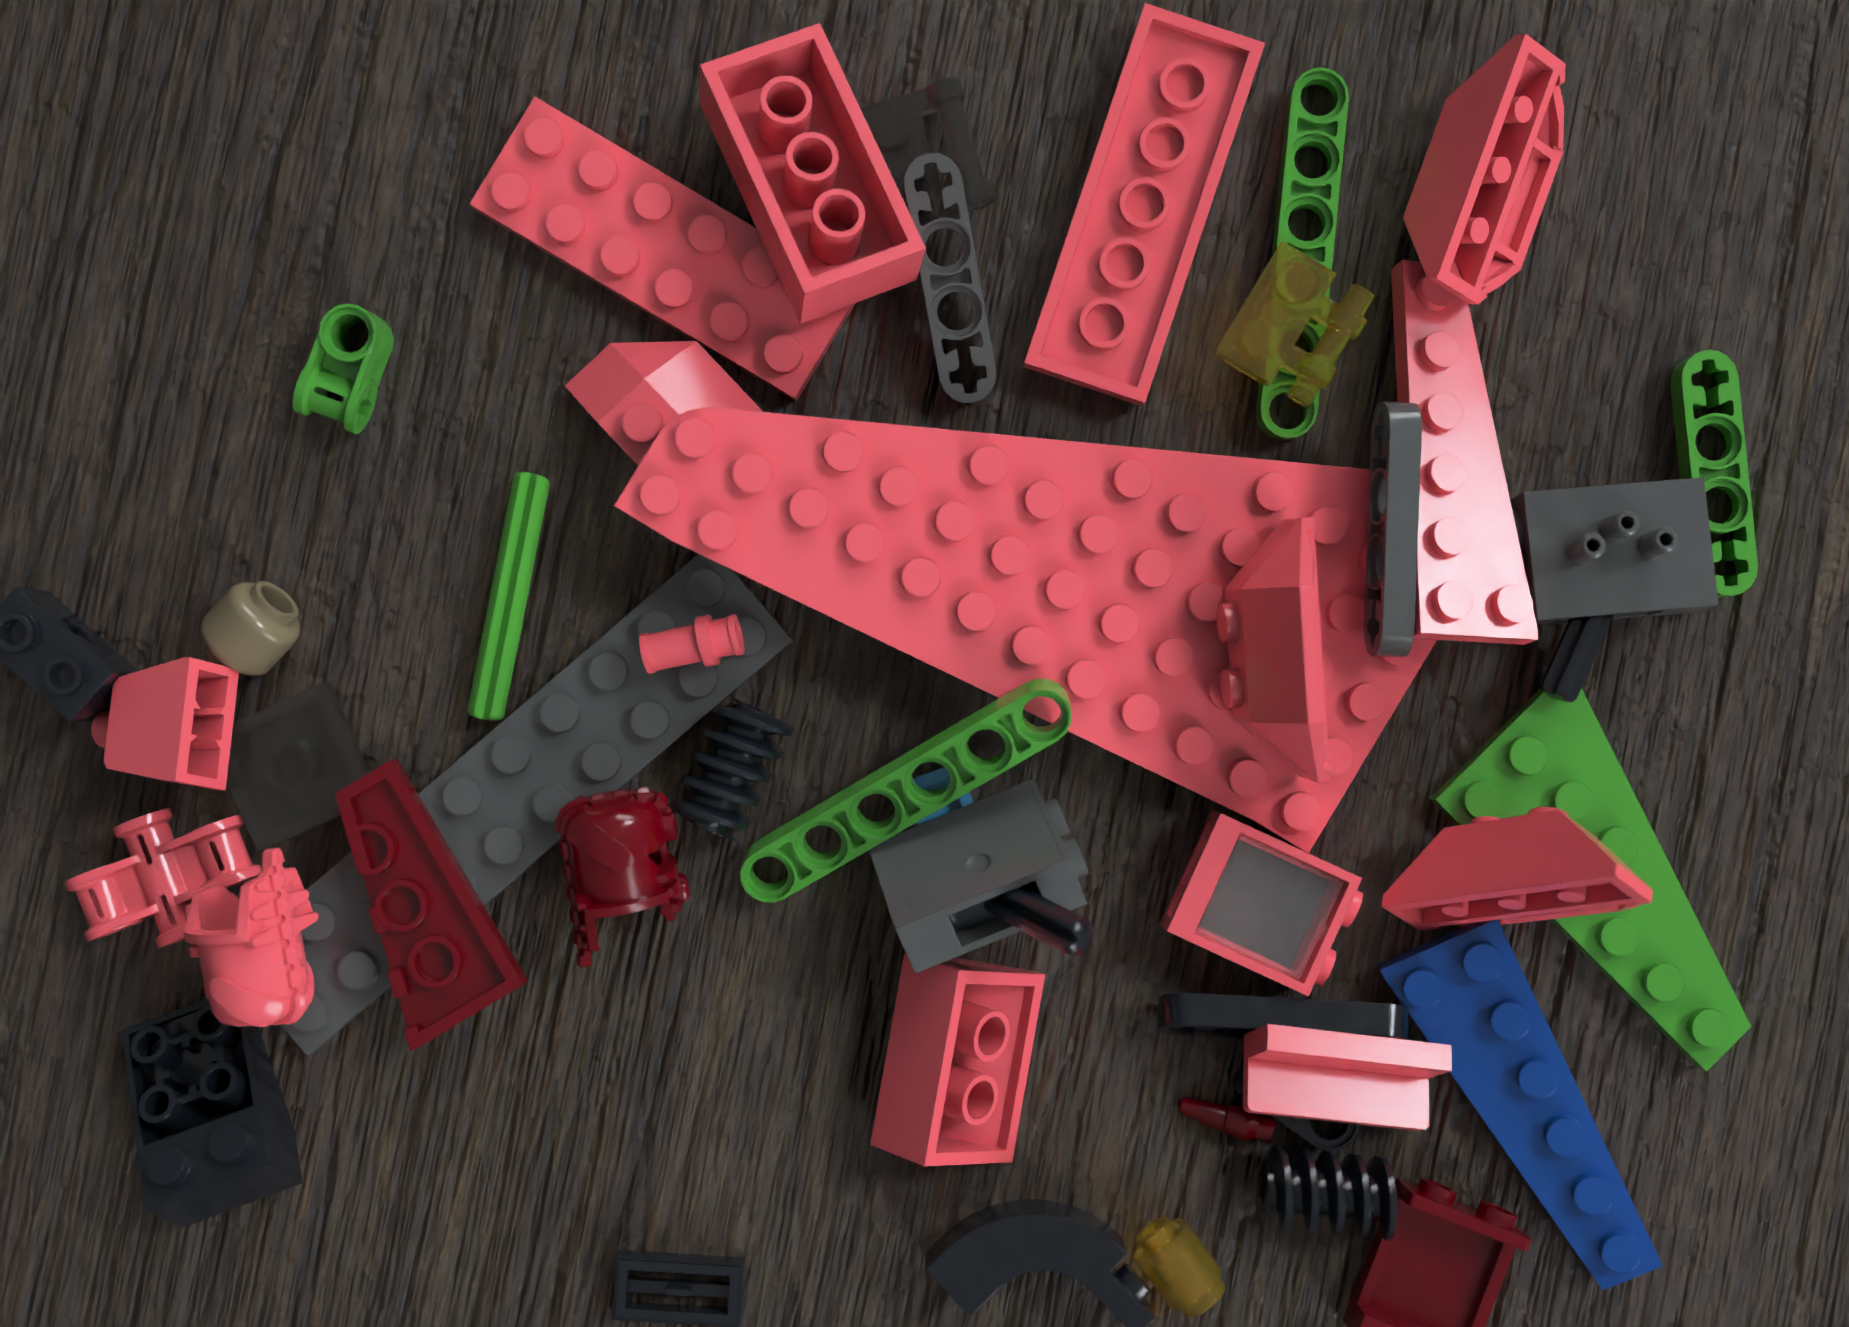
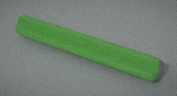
M516 472L513 476L467 709L469 715L475 718L499 721L505 715L550 486L549 480L542 475Z

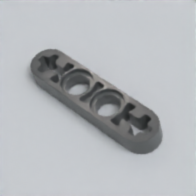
M926 153L918 156L909 165L904 177V191L908 211L925 247L928 237L939 229H950L956 232L963 243V253L960 259L950 266L934 264L928 258L925 250L919 271L938 377L943 390L952 399L961 403H975L984 399L992 391L996 382V366L964 186L959 168L950 157L941 153ZM936 165L939 175L949 174L951 186H946L941 192L943 210L956 205L959 219L938 218L924 226L920 225L918 212H932L928 193L925 191L916 192L914 187V181L923 178L925 166ZM952 292H960L967 295L974 306V317L971 323L961 330L946 328L940 322L937 315L940 300ZM979 332L982 343L981 347L968 346L972 364L984 366L985 377L976 380L975 391L965 392L961 383H951L949 379V372L959 368L957 349L955 348L944 353L941 340L943 338L962 340Z
M1381 401L1375 409L1372 420L1364 639L1366 649L1371 656L1405 657L1410 652L1414 639L1422 417L1418 405L1412 402Z

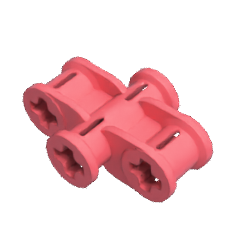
M170 808L134 818L114 827L115 837L124 839L130 857L85 872L64 882L67 891L76 893L89 927L83 933L86 942L124 930L150 917H154L160 933L155 939L158 949L184 940L186 925L185 907L191 903L194 892L213 885H222L228 889L256 878L262 873L261 866L252 863L239 830L244 824L242 816L239 814L210 823L176 839L168 823L173 818Z

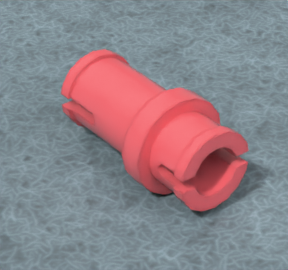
M736 614L715 620L710 615L695 617V624L650 634L642 633L639 636L641 657L648 674L698 662H703L705 667L715 666L721 663L722 657L735 654L736 656L743 655L745 652L742 629Z

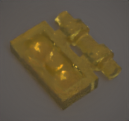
M1281 241L1213 355L1266 387L1272 383L1280 368H1285L1297 376L1287 393L1288 398L1308 408L1319 389H1328L1337 374L1334 364L1349 339L1357 340L1365 327L1367 320L1364 314L1373 301L1374 295L1366 288L1353 284L1342 303L1332 301L1324 296L1337 273ZM1310 318L1327 327L1312 353L1295 346L1297 339Z

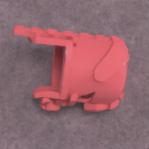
M267 848L264 850L262 873L257 878L245 882L240 887L239 898L222 885H213L194 892L191 903L185 907L186 925L184 938L185 942L192 944L189 947L190 957L199 958L204 978L203 986L211 1012L221 1023L237 1027L290 1025L297 1022L303 1016L314 996L315 981L312 968L306 959L301 931L316 922L319 915L317 912H313L308 899L310 896L309 891L304 889L296 868H285L282 863L285 860L280 848Z

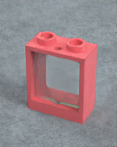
M1211 810L1159 925L1169 933L1309 997L1314 984L1322 986L1332 971L1336 960V951L1331 949L1341 925L1346 928L1349 927L1360 909L1363 893L1357 889L1362 878L1222 813Z

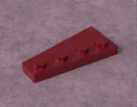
M398 759L386 762L334 793L357 872L363 876L372 908L369 909L374 930L376 934L380 933L390 971L387 974L394 998H399L407 1028L404 1029L410 1052L528 982Z

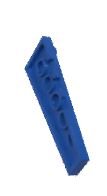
M1499 920L1474 922L1378 964L1384 979L1402 1005L1408 1008L1409 1015L1428 1042L1451 1045V1075L1601 1289H1608L1662 1267L1661 1260Z

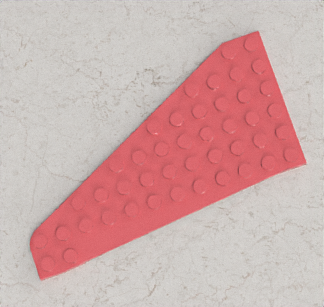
M702 407L686 411L674 417L660 430L614 505L669 540L995 697L1000 698L1034 679H1050L1059 683L1067 691L1071 702V725L1068 732L1251 819L1307 853L1311 851L1437 641L1414 638L1411 650L1405 657L1371 656L1366 649L1364 610L1370 469ZM1315 518V549L1331 782L1318 783L1298 776L1232 718V708H1226L1221 693V674L1223 669L1229 668L1228 644L1227 642H1221L1218 635L1217 607L1219 603H1225L1224 588L1283 519ZM1048 697L1033 698L1023 709L1050 723L1057 720L1061 712L1059 705Z

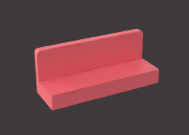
M1266 1024L1244 1034L1243 1109L1248 1113L1413 1131L1425 1130L1429 1127V1078L1452 1071L1451 1045Z

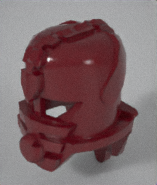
M648 787L635 788V790L606 791L588 797L580 795L568 802L559 811L556 818L555 831L560 834V841L558 843L560 854L563 855L564 859L562 865L563 875L567 878L566 894L571 904L569 913L570 920L574 923L573 939L578 949L576 958L580 968L592 966L591 952L600 950L595 918L625 915L660 905L661 915L667 921L676 920V913L680 912L682 904L689 900L690 893L687 877L684 873H678L676 858L667 851L666 842L677 840L678 826L675 814L669 809L668 798L662 792L651 791Z

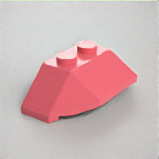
M1517 34L1511 38L1445 100L1403 215V220L1427 278L1468 304L1481 303L1487 298L1488 293L1502 286L1521 270L1563 154L1564 105L1560 85L1565 82L1566 64L1527 34Z
M697 341L610 343L565 385L568 391L638 466L660 430L674 417L686 411L702 407H717L763 412Z
M1315 518L1283 519L1224 588L1225 603H1219L1217 607L1218 635L1221 642H1227L1229 659V668L1223 669L1221 674V693L1226 708H1232V718L1298 776L1318 783L1331 782L1315 549Z
M1537 807L1529 810L1526 815L1507 818L1482 816L1474 818L1470 824L1443 828L1383 894L1381 907L1417 930L1439 929L1441 926L1455 925L1465 927L1474 922L1499 920L1500 925L1625 911L1639 907L1640 904L1651 903L1652 889L1597 837L1571 819L1565 811L1552 807Z

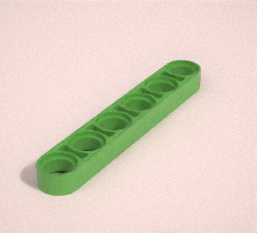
M1324 67L1312 68L1303 73L1290 90L1286 102L1256 402V421L1260 430L1270 439L1279 442L1293 441L1304 435L1315 423L1318 413L1349 102L1348 87L1343 78L1335 71ZM1310 85L1326 87L1334 98L1333 111L1325 116H1315L1308 113L1301 104L1300 95L1302 90ZM1310 146L1320 149L1328 160L1326 174L1313 179L1300 174L1294 161L1297 150ZM1303 208L1315 212L1322 224L1320 236L1312 241H1303L1292 235L1288 226L1291 212ZM1300 270L1312 277L1316 292L1311 301L1297 304L1286 298L1282 291V280L1284 275L1291 271ZM1293 332L1305 338L1310 352L1308 360L1301 366L1293 367L1279 360L1275 347L1279 336ZM1289 395L1300 402L1303 408V418L1298 427L1283 429L1273 423L1269 407L1275 397Z
M1050 679L1028 681L760 838L748 848L743 859L740 881L744 890L752 898L761 902L775 903L786 899L1057 742L1067 733L1071 725V702L1067 691L1059 683ZM1048 697L1059 705L1061 712L1058 719L1052 724L1036 726L1025 719L1023 715L1025 705L1033 698ZM982 729L992 730L1003 738L1005 746L995 757L980 758L975 756L968 748L967 742L970 736ZM936 762L948 771L950 778L942 788L926 790L914 781L912 774L920 764ZM881 794L893 802L895 811L887 820L881 822L871 821L861 814L858 805L865 796ZM828 826L839 834L841 844L831 852H818L808 845L805 834L813 827ZM774 857L785 864L788 875L780 882L767 883L755 875L753 864L760 858Z

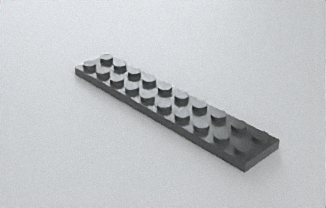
M700 554L696 555L418 793L484 907L558 844L560 834L555 831L556 818L559 811L568 802L580 795L588 797L606 791L621 790L710 714L716 706L724 702L794 642L733 570ZM732 614L737 615L744 639L745 652L743 655L736 656L735 654L722 657L719 665L705 667L703 662L659 670L653 674L647 673L642 661L639 645V636L642 633L650 634L695 624V617L710 615L713 620L726 618ZM352 851L306 889L309 891L310 896L308 899L313 912H317L319 915L316 922L301 931L306 959L312 968L315 991L311 1004L297 1022L290 1025H280L307 1056L316 1052L391 987L387 974L390 971L380 933L376 934L369 913V909L372 906L363 876L357 872Z

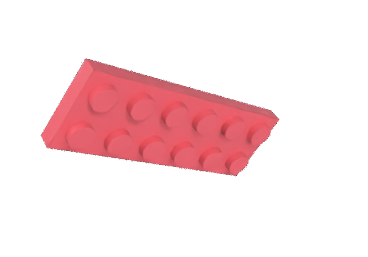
M1147 3L1144 4L1023 367L1143 407L1265 46L1264 42Z
M535 96L470 202L475 211L693 341H697L703 347L796 402L855 305H849L800 324L757 228Z

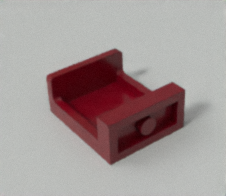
M1420 1177L1416 1186L1397 1178L1398 1218L1395 1236L1391 1241H1385L1379 1224L1343 1322L1347 1327H1486L1515 1248L1527 1252L1532 1239L1515 1225L1517 1215L1502 1207L1480 1200L1477 1209L1455 1201L1457 1192L1441 1183Z

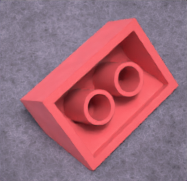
M904 954L870 1145L922 1166L1012 1162L1045 974L956 957L915 974L907 954Z

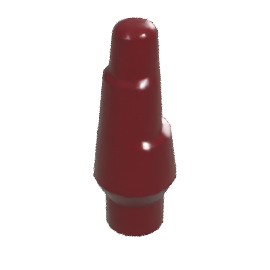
M1188 1097L1181 1099L1178 1109L1180 1114L1242 1141L1256 1139L1270 1143L1276 1122L1275 1118L1246 1112L1243 1109V1105L1230 1103L1227 1106Z

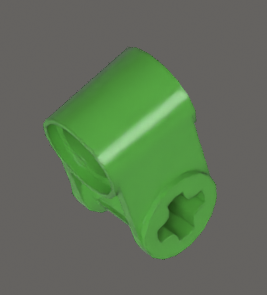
M346 303L329 310L320 322V328L308 362L297 380L293 393V410L304 416L310 415L312 412L344 423V429L347 432L355 435L359 434L365 428L372 415L377 399L378 387L393 350V333L387 322L358 305ZM364 321L369 332L368 340L360 350L350 353L346 345L347 332L354 324ZM333 392L344 397V400L340 402L329 398L327 393Z

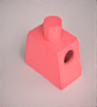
M184 657L118 677L112 688L110 711H102L97 714L91 726L94 741L98 746L105 748L103 762L106 768L179 784L226 791L239 673L227 666L192 657Z

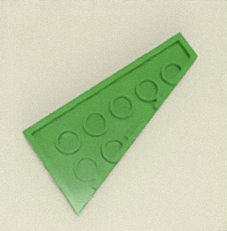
M1582 688L1577 699L1572 703L1556 700L1539 689L1429 799L1456 826L1470 824L1474 818L1482 816L1507 818L1526 815L1529 810L1537 807H1552L1563 810L1571 819L1597 837L1652 889L1651 903L1640 904L1639 907L1625 911L1550 920L1697 1068L1707 1072L1751 1028V1025Z

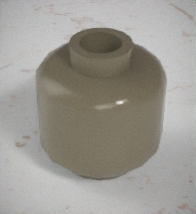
M259 581L257 583L238 582L228 589L201 622V636L208 647L206 649L208 658L212 663L227 666L238 673L248 676L266 674L295 644L300 636V623L297 618L299 610L296 603L285 591L267 581Z

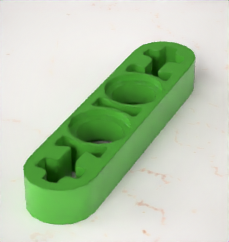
M1704 350L1684 358L1676 365L1671 374L1670 390L1680 479L1704 477L1705 492L1711 488L1720 489L1730 497L1732 503L1731 514L1725 522L1720 524L1709 520L1710 535L1734 532V540L1712 543L1714 563L1721 561L1723 557L1724 561L1734 562L1736 566V574L1726 576L1725 580L1723 576L1715 575L1718 598L1744 593L1753 585L1758 572V559L1739 375L1735 364L1727 355L1716 350ZM1702 365L1705 375H1715L1717 381L1715 387L1706 391V395L1703 386H1693L1691 376L1700 372ZM1718 405L1721 407V413H1711L1696 419L1694 418L1693 410L1707 406V409ZM1703 426H1712L1718 429L1724 436L1726 442L1725 451L1716 461L1702 457L1697 451L1695 444L1696 435Z

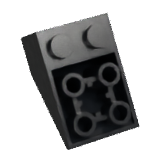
M205 999L121 1030L145 1211L183 1228L303 1183L293 1122L258 1027H237L221 1023L212 1014L209 1001Z

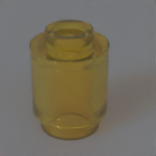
M1166 1216L1157 1218L1138 1234L1136 1241L1139 1246L1133 1258L1171 1309H1180L1186 1318H1193L1210 1309L1222 1297L1226 1290V1285L1220 1278L1222 1269L1183 1218L1171 1221Z

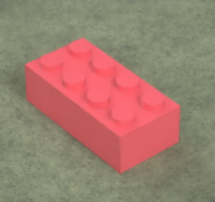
M820 23L700 64L699 104L800 324L918 279L926 247Z

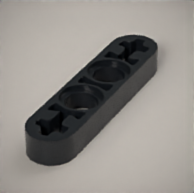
M1169 993L1159 996L1158 1029L1167 1034L1244 1039V1034L1266 1024L1409 1040L1408 1008L1398 1004L1204 993Z

